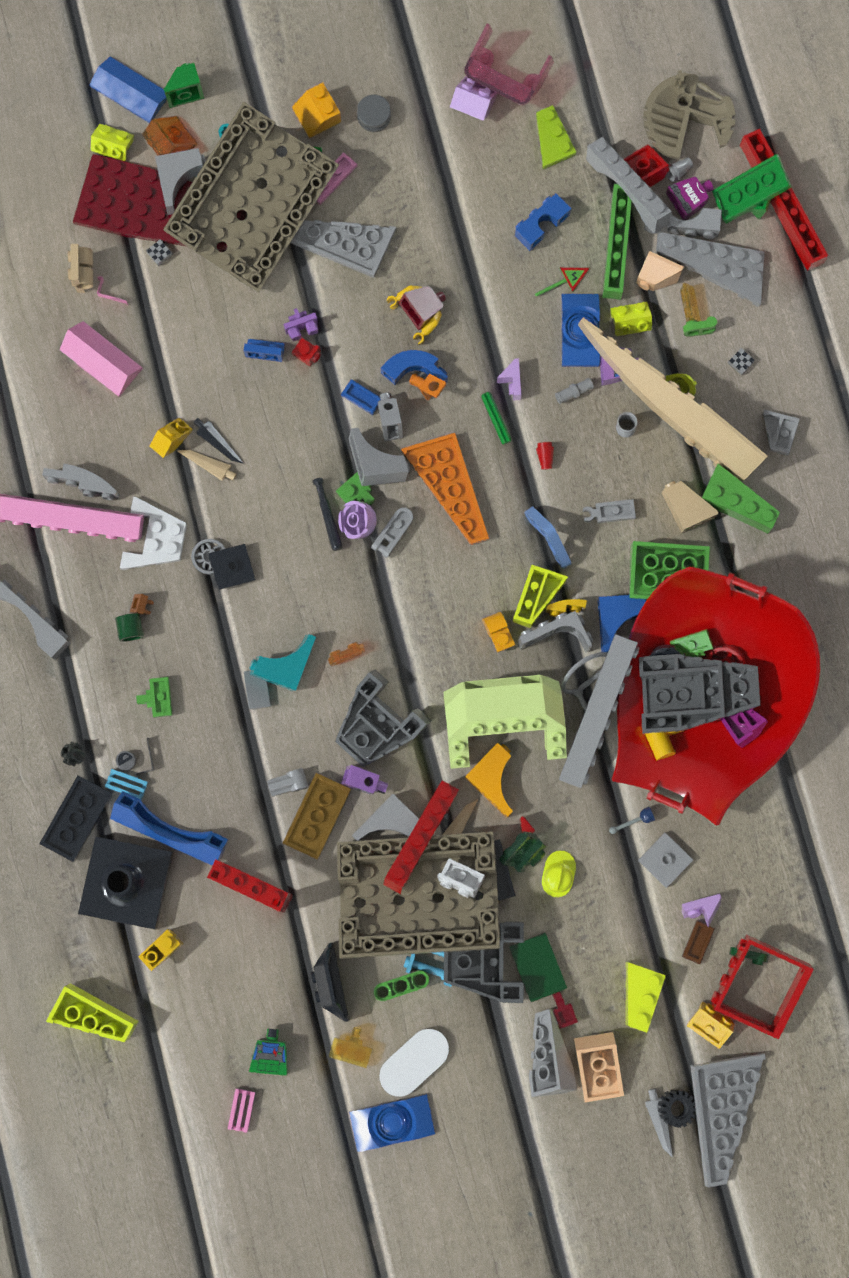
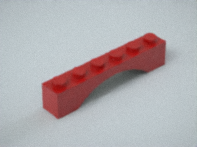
M443 780L441 781L388 871L383 885L401 894L428 843L455 801L459 789Z

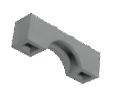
M703 208L701 213L691 220H680L671 215L669 225L657 233L684 234L687 237L703 236L706 239L717 238L720 232L722 210ZM644 223V231L654 234Z

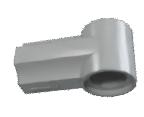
M303 768L290 771L286 775L267 781L272 797L308 788Z

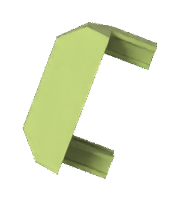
M543 675L461 682L443 692L451 769L470 767L468 737L544 730L547 760L567 758L566 725L559 681Z

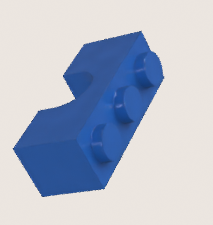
M556 193L552 197L548 196L539 209L535 208L532 210L529 218L525 221L521 220L515 227V237L529 251L544 238V232L539 227L541 222L550 221L558 227L570 216L571 208Z

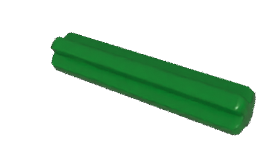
M491 392L482 394L481 398L501 443L504 445L511 442V437Z

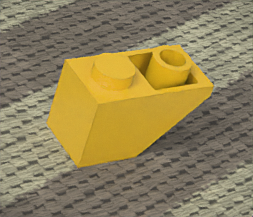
M177 418L157 430L150 447L164 458L173 453L193 429L185 421Z
M167 929L138 957L150 971H153L183 945V942L171 929Z

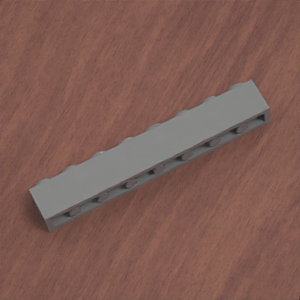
M617 634L614 635L559 780L579 788L582 787V784H587L590 776L587 773L589 766L593 767L597 756L594 755L596 748L600 749L604 738L601 737L603 730L607 731L611 723V720L608 719L611 712H615L618 702L615 701L618 694H622L625 683H622L625 676H629L632 665H629L632 657L636 658L640 647H637V642Z

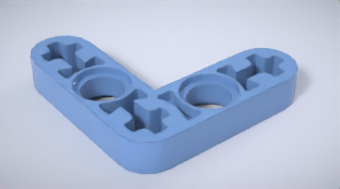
M533 506L524 511L526 518L532 526L545 537L559 566L562 569L570 566L572 563L553 525Z

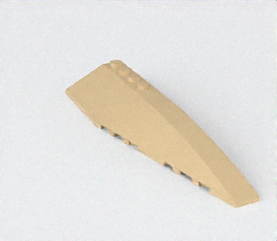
M584 317L578 324L580 329L624 383L659 417L682 435L688 445H694L704 458L712 460L715 467L717 464H720L742 482L767 458L764 452L704 403L699 405L694 400L695 396L690 393L681 392L678 384L672 381L667 382L664 374L643 359L639 358L636 360L632 357L630 350L619 348L616 340L608 336L605 338L602 330Z

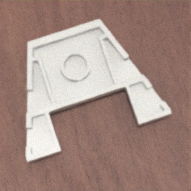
M133 497L130 513L148 517L149 523L143 554L123 552L120 569L128 570L129 568L180 561L187 524L145 501Z

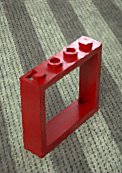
M216 859L207 878L283 913L286 912L293 897L292 894Z
M746 934L744 939L741 938L737 945L738 951L736 955L732 956L729 961L727 973H724L720 979L719 984L721 986L718 992L715 991L711 997L714 1010L779 1040L814 969L810 963ZM750 945L800 967L771 1025L722 1003Z

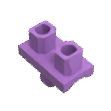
M297 308L293 309L294 315L288 317L290 322L283 324L286 335L289 334L293 342L302 338L299 330L304 328L307 329L309 335L318 333L316 314L307 315L306 310L299 313Z

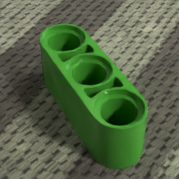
M416 971L382 982L374 988V996L379 1001H386L423 989L429 983V976L424 971ZM423 974L426 977L425 984L417 985L414 980L415 976ZM404 980L407 983V989L402 992L398 991L396 988L397 981ZM381 986L388 989V995L385 998L379 997L377 994V989Z

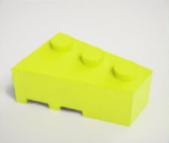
M531 565L512 622L531 628L565 584L568 577Z
M625 962L626 1026L647 1033L666 975Z

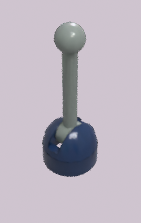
M648 806L641 810L638 818L617 827L612 826L609 832L615 834L617 830L638 821L651 823L655 821V817Z

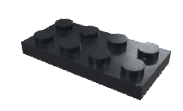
M77 775L39 844L71 862H75L112 793Z

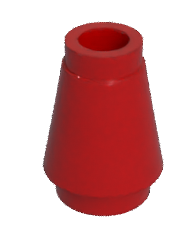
M552 442L537 443L536 452L541 470L552 469L554 455Z

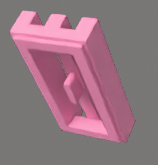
M235 1089L228 1129L248 1132L255 1092ZM240 1093L242 1094L237 1125H233ZM250 1095L245 1125L241 1127L246 1096Z

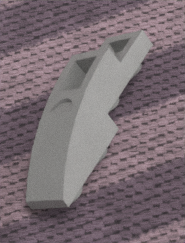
M64 464L62 471L48 468L43 469L42 475L49 483L58 484L59 482H64L67 486L71 487L79 485L78 489L87 497L98 495L102 496L101 498L105 500L119 499L118 492L108 482L83 468Z

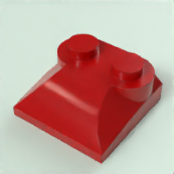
M648 144L623 159L649 188L663 180L669 171V165Z

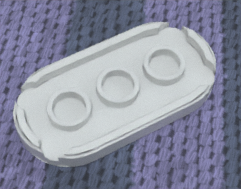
M424 1029L409 1039L381 1067L379 1076L384 1090L398 1097L406 1096L414 1091L447 1059L449 1046L445 1036L437 1030Z

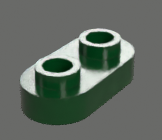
M730 947L729 955L735 956L738 949ZM748 950L744 959H751L752 964L763 966L764 962L768 963L769 955Z

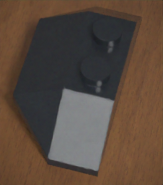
M332 942L328 943L315 963L314 971L311 972L313 984L317 983L318 991H315L317 1003L321 1002V1007L347 1022L349 1021V1015Z

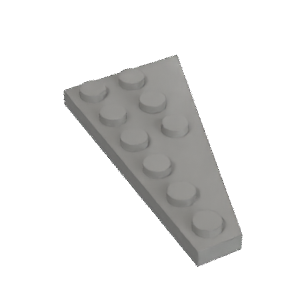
M304 220L290 243L374 278L394 236L396 227Z
M662 232L657 235L656 253L675 263L678 262L686 266L692 272L695 271L701 274L703 278L725 290L733 291L738 294V297L748 299L757 307L761 305L764 251Z

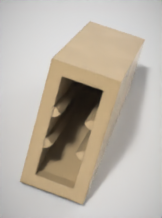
M673 481L665 485L662 495L681 533L710 521L718 515L714 507L682 481L678 483Z

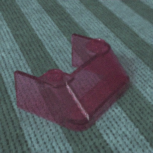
M487 23L465 65V75L475 83L518 105H527L541 89L554 64L553 58L548 55L539 75L529 74L522 84L491 68L494 62V55L485 48L493 32L490 24Z

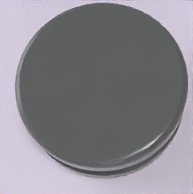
M373 94L361 99L357 106V119L360 126L369 132H379L388 126L391 120V108L384 97Z

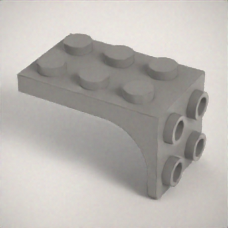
M576 611L568 615L564 612L556 616V619L551 623L547 620L539 624L536 630L528 629L522 632L518 645L520 650L556 633L567 632L577 637L584 651L588 652L592 647L593 638L589 632L585 631L583 627L585 623L580 614L577 615Z

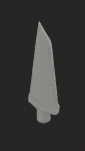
M655 1088L648 1090L650 1100L645 1101V1105L662 1148L673 1157L668 1124L663 1122L664 1120L659 1116L661 1113L658 1112V1109L661 1108L658 1102H662V1099L658 1098Z

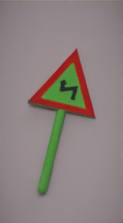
M560 267L565 279L535 293V296H539L567 282L573 292L590 268Z

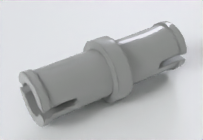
M587 378L577 384H570L568 388L558 393L556 392L555 397L558 403L562 404L573 397L578 398L580 394L594 389L591 379Z

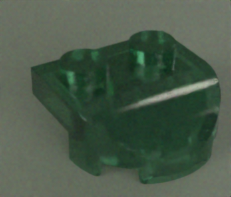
M523 831L516 837L514 843L504 850L499 860L503 865L512 866L518 872H524L525 867L528 865L534 867L542 860L545 855L544 848L546 846L536 834Z

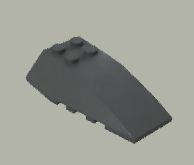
M681 654L639 657V670L643 687V734L684 731L761 706L758 666L727 663L720 660H707Z

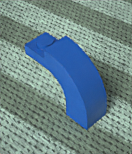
M420 350L400 352L388 359L380 368L381 374L394 385L405 374L412 371L424 372L427 375L430 373L446 383L448 382L447 372L440 366L437 368L438 358Z

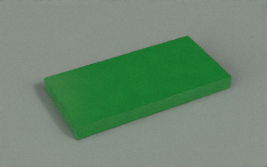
M776 154L712 190L719 210H722V219L727 224L792 188L781 158Z

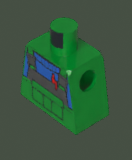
M267 1028L266 1040H257L249 1072L288 1075L286 1042L278 1041L279 1029Z

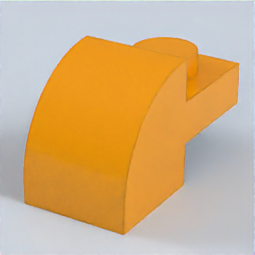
M501 612L482 619L497 653L515 646L506 620Z

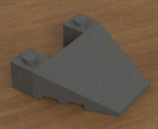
M376 669L370 671L357 686L335 741L362 767L369 765L416 738L432 721L419 708L413 710L403 720L384 703L378 695L389 681Z
M500 922L499 949L444 952V982L502 1003H523V981H503L504 942L524 943V922Z

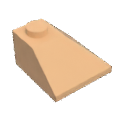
M649 251L636 284L644 290L651 291L676 284L682 273L683 266Z

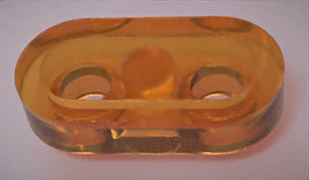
M354 642L348 645V649L344 651L339 649L329 654L330 657L327 659L330 666L338 665L365 652L363 644Z

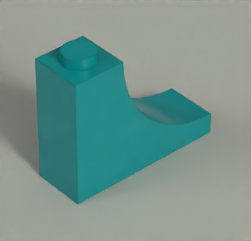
M310 634L305 635L298 648L285 657L266 658L257 656L256 659L253 658L249 666L251 670L250 675L287 690L296 691L316 637Z

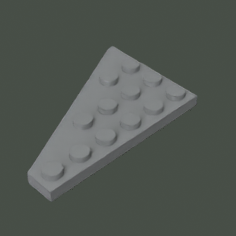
M763 1053L691 1065L706 1187L727 1184L730 1175L729 1170L734 1162L732 1160L736 1146L738 1147L743 1133V1125L747 1120L746 1113L749 1104L752 1103L756 1091V1083L760 1078L759 1071L763 1059L765 1060V1054Z

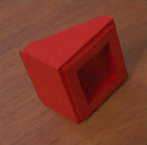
M522 816L519 820L522 840L524 841L535 832V829Z

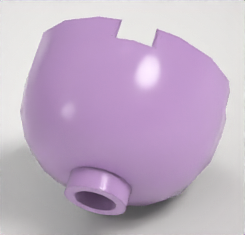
M360 501L346 503L344 510L339 513L338 523L341 532H344L347 535L346 537L351 539H362L369 536L374 531L377 522L376 513L373 508L367 503Z

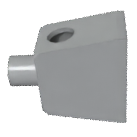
M383 393L380 395L381 401H378V409L384 441L403 438L397 399L392 398L391 393Z

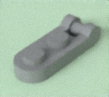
M408 508L398 509L371 548L375 551H380L383 553L382 556L388 558L412 524V512ZM384 539L389 542L387 547L382 544Z

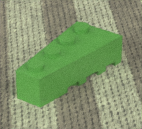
M717 464L701 497L717 511L767 534L772 530L780 513L720 464Z

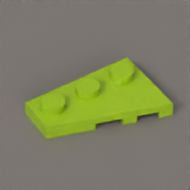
M552 105L536 112L542 168H548L575 156L576 150L554 106Z

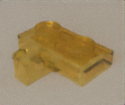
M354 1027L351 1037L346 1035L345 1040L334 1037L329 1057L367 1068L372 1048L362 1045L363 1040L359 1039L362 1029Z

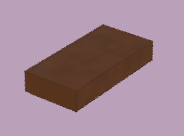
M696 920L681 957L700 965L715 928L708 927L707 924Z

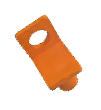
M415 373L409 380L411 385L419 388L426 400H430L431 397L437 398L446 386L445 381L430 373L426 379Z

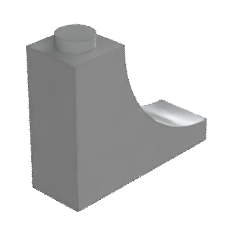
M199 148L155 156L167 215L175 212V198L180 188L189 179L197 176L206 162L204 155H200Z
M351 428L348 439L361 486L405 482L407 474L410 472L409 463H406L404 455H390L375 449L364 439L359 428Z
M392 794L352 836L357 841H360L371 833L388 830L409 837L419 818Z

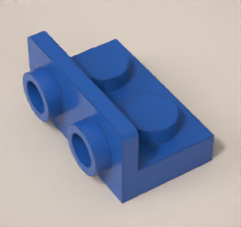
M248 339L247 344H244L243 351L246 358L283 362L285 344Z

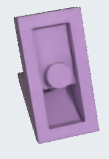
M514 359L497 378V383H509V395H513V401L521 399L519 359Z
M717 894L682 904L683 917L696 918L703 913L706 924L709 927L720 906L721 895Z

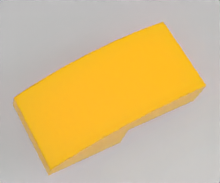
M570 599L558 601L547 605L545 613L556 617L566 612V608H569L570 612L576 611V613H580L581 610H585L587 600Z

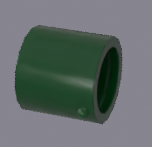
M125 614L115 618L120 642L135 641L144 637L140 614Z

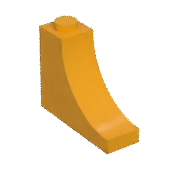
M497 743L465 778L508 818L513 810L504 799L501 789V777L506 763L511 758L509 754L511 750L506 745Z

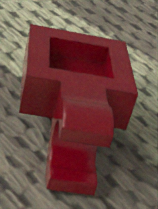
M560 991L552 994L557 1008L553 1009V1013L559 1029L577 1023L578 1021L571 1003L565 1005Z

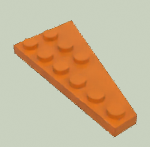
M448 434L402 448V453L469 544L474 545L489 540L456 434Z

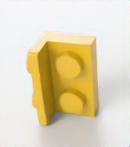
M702 1001L699 1009L688 1021L687 1026L720 1049L733 1033L735 1024L730 1017L720 1014L713 1009L711 1004H706Z

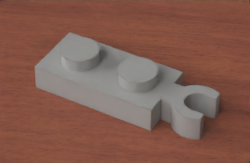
M633 499L596 503V509L584 507L582 510L591 514L590 517L584 518V522H591L594 518H597V523L633 520L636 518Z

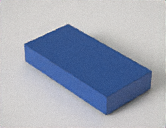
M352 379L341 393L342 397L371 415L377 410L378 401H381L378 395Z

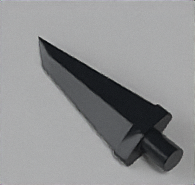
M197 418L193 422L199 428L196 432L198 436L202 437L231 461L244 464L210 421L204 424Z

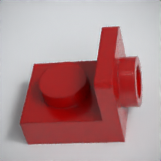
M301 338L291 352L293 356L308 366H311L313 362L316 363L321 357L320 346H314Z

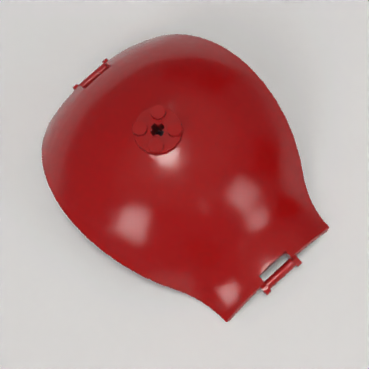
M688 567L666 578L646 600L629 635V639L637 642V647L640 648L636 658L632 657L629 665H632L629 676H625L622 683H625L623 692L617 696L618 752L612 781L650 790L646 799L658 801L678 810V813L681 814L684 813L686 807H689L707 818L715 826L719 825L734 800L766 774L787 752L800 733L812 709L819 684L820 654L814 631L802 612L789 602L767 592L768 587L764 585L761 587L735 577L733 573L724 576L715 572ZM734 585L759 594L758 598L734 589ZM708 629L714 648L705 651V655L702 656L703 659L758 666L761 706L752 709L768 722L759 736L743 748L737 745L720 719L669 736L675 754L657 761L646 735L642 733V714H644L639 657L649 656L652 650L658 646L671 645L670 641ZM660 786L683 796L684 799L680 803L656 793Z

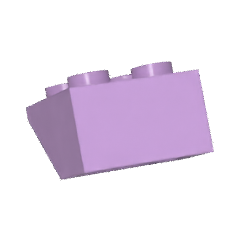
M465 76L456 86L450 107L484 121L492 108L499 89L490 83L484 84L479 82L473 76Z

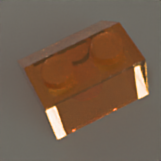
M178 116L152 119L142 134L157 156L191 150L198 144Z

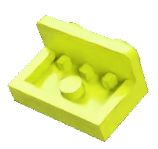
M99 124L91 135V151L125 161L127 150L134 141V135Z
M647 302L610 308L616 336L652 330V315Z

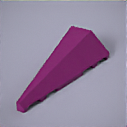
M753 709L720 719L737 745L742 748L757 738L768 722Z

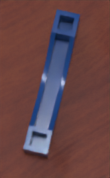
M124 791L121 792L114 802L110 819L210 865H213L215 859L220 861L228 842L227 838L211 831L191 832L171 826L155 816L139 798Z

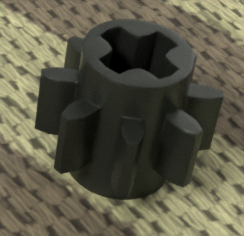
M74 742L64 745L61 750V757L64 758L63 763L74 767L76 764H81L85 758V752L82 751L83 745Z

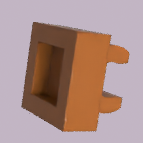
M134 594L129 613L151 614V611H147L145 607L146 604L153 605L154 602L147 600V595Z

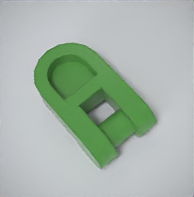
M710 316L706 321L697 322L696 320L686 322V325L683 326L684 336L692 337L714 333L717 319Z

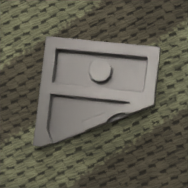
M764 410L763 416L770 451L789 456L800 419Z

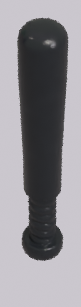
M316 478L312 483L316 486L319 495V504L331 549L338 551L342 549L343 545L329 500L326 499L323 487L324 480L323 478Z

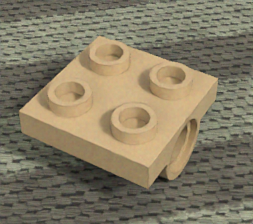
M71 244V251H68V261L71 262V269H68V279L71 280L72 287H75L78 293H85V289L93 288V250L87 247H79V244Z

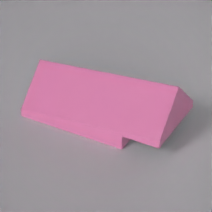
M84 321L67 330L60 347L61 352L119 397L143 369Z

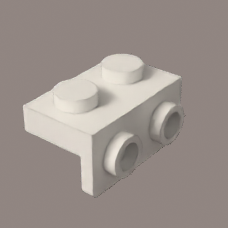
M449 858L442 873H439L437 877L440 885L447 889L455 888L460 895L467 898L469 896L475 898L485 875Z

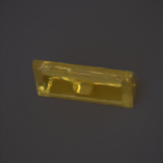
M683 283L680 293L686 322L691 320L699 322L701 320L694 287Z

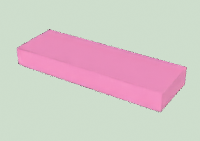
M344 152L335 160L339 166L316 201L319 205L357 167V163Z

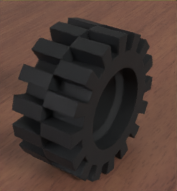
M678 1089L670 1090L671 1092L666 1091V1096L660 1097L662 1102H658V1105L661 1106L658 1112L661 1113L659 1116L664 1120L663 1122L677 1128H681V1126L686 1127L687 1123L691 1124L693 1122L691 1118L696 1117L693 1114L694 1111L696 1112L694 1107L695 1101L692 1100L693 1097L688 1095L689 1093ZM675 1101H681L684 1106V1110L679 1116H674L671 1112V1106Z

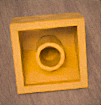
M323 82L307 90L292 106L294 113L309 138L341 123L340 111Z

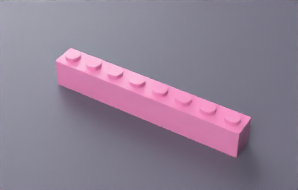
M0 494V522L9 520L15 525L29 523L34 528L49 526L50 530L61 531V528L69 529V533L75 534L83 531L87 532L89 536L103 534L109 539L123 537L128 542H136V539L142 538L144 515Z

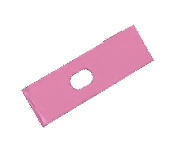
M101 276L97 277L100 281L97 291L99 297L127 304L126 300L100 294L104 279Z

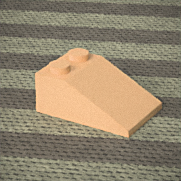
M613 1032L574 1038L584 1101L591 1102L624 1096Z

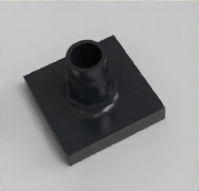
M95 837L78 914L157 930L174 853ZM123 871L129 878V885L124 891L117 893L113 887V880L118 872Z

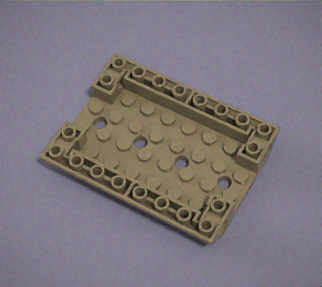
M243 101L163 230L243 284L260 292L339 164L311 145L304 144L277 126L276 122ZM285 147L287 155L284 157L278 156L276 153L277 149ZM265 179L267 181L266 188H258L257 181ZM240 210L247 212V218L243 221L237 218V213ZM225 242L227 250L219 252L217 250L218 243Z
M493 832L433 836L401 894L383 885L408 838L337 842V869L341 918L339 919L340 959L500 948L497 869ZM449 858L485 875L478 890L484 894L481 900H475L471 896L468 898L458 893L457 889L452 887L447 889L440 885L437 876L439 873H442ZM436 894H442L444 900L436 903L433 901V897ZM402 896L405 898V902L399 906L394 904L395 898ZM364 899L366 904L362 908H357L355 906L356 901Z

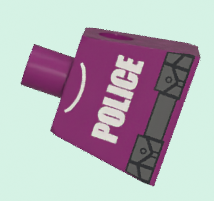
M691 177L669 185L666 195L682 220H688L707 204L709 199L707 193L714 190L710 180L701 184L697 177Z

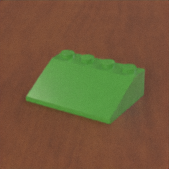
M633 541L630 549L629 598L647 600L666 578L679 570L695 567L709 571L710 547Z

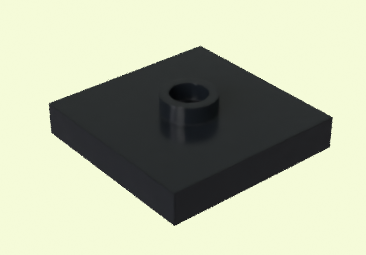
M245 544L208 553L218 591L256 580Z

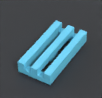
M111 769L108 781L104 787L119 793L124 791L142 800L148 782ZM114 775L143 784V786L140 788L114 778ZM115 782L140 791V794L137 795L112 786L111 783Z

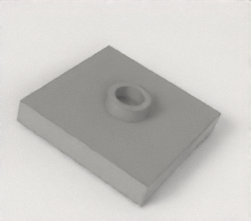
M663 833L638 859V862L665 888L693 861L666 833Z

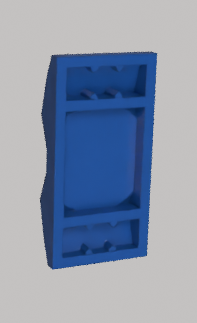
M599 294L561 295L562 367H599V352L578 326L584 317L599 328Z
M427 1094L349 1112L357 1152L435 1135Z

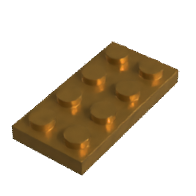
M315 773L283 840V844L318 860L351 789Z

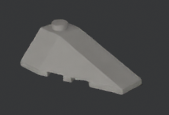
M548 1009L536 1013L533 1031L535 1048L534 1051H531L533 1069L529 1071L531 1096L557 1095L577 1090L574 1069L553 1010Z

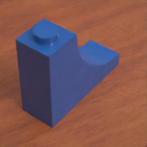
M629 595L603 596L598 598L601 652L608 653L616 631L627 621L637 618L646 599L629 598Z

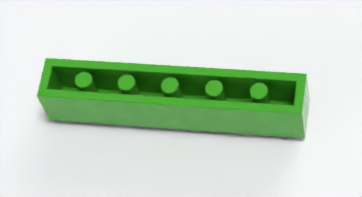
M614 184L612 191L602 298L621 300L624 286L631 199L618 184Z

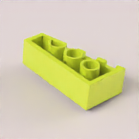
M71 983L64 986L46 1020L49 1023H56L64 1027L79 1029L83 1032L98 1034L102 1037L126 1042L130 1039L139 1022Z

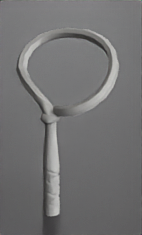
M607 652L591 654L581 659L567 672L562 681L561 690L565 694H574L575 697H578L584 712L588 704L582 696L583 690L598 679L600 671L581 684L578 689L567 690L566 683L578 667L591 659L606 657Z

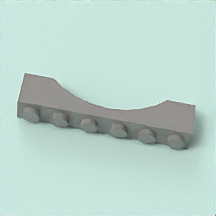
M601 137L588 145L586 160L597 172L609 176L626 192L638 210L643 222L655 234L668 226L672 211L607 141Z
M5 579L2 582L0 581V600L13 604L22 610L33 626L37 645L51 658L56 660L71 644L66 640L69 636L61 629L57 632L53 628L55 624L47 617L44 619L38 614L41 611L33 604L29 607L25 603L27 599L19 592L17 594L11 591L13 587Z

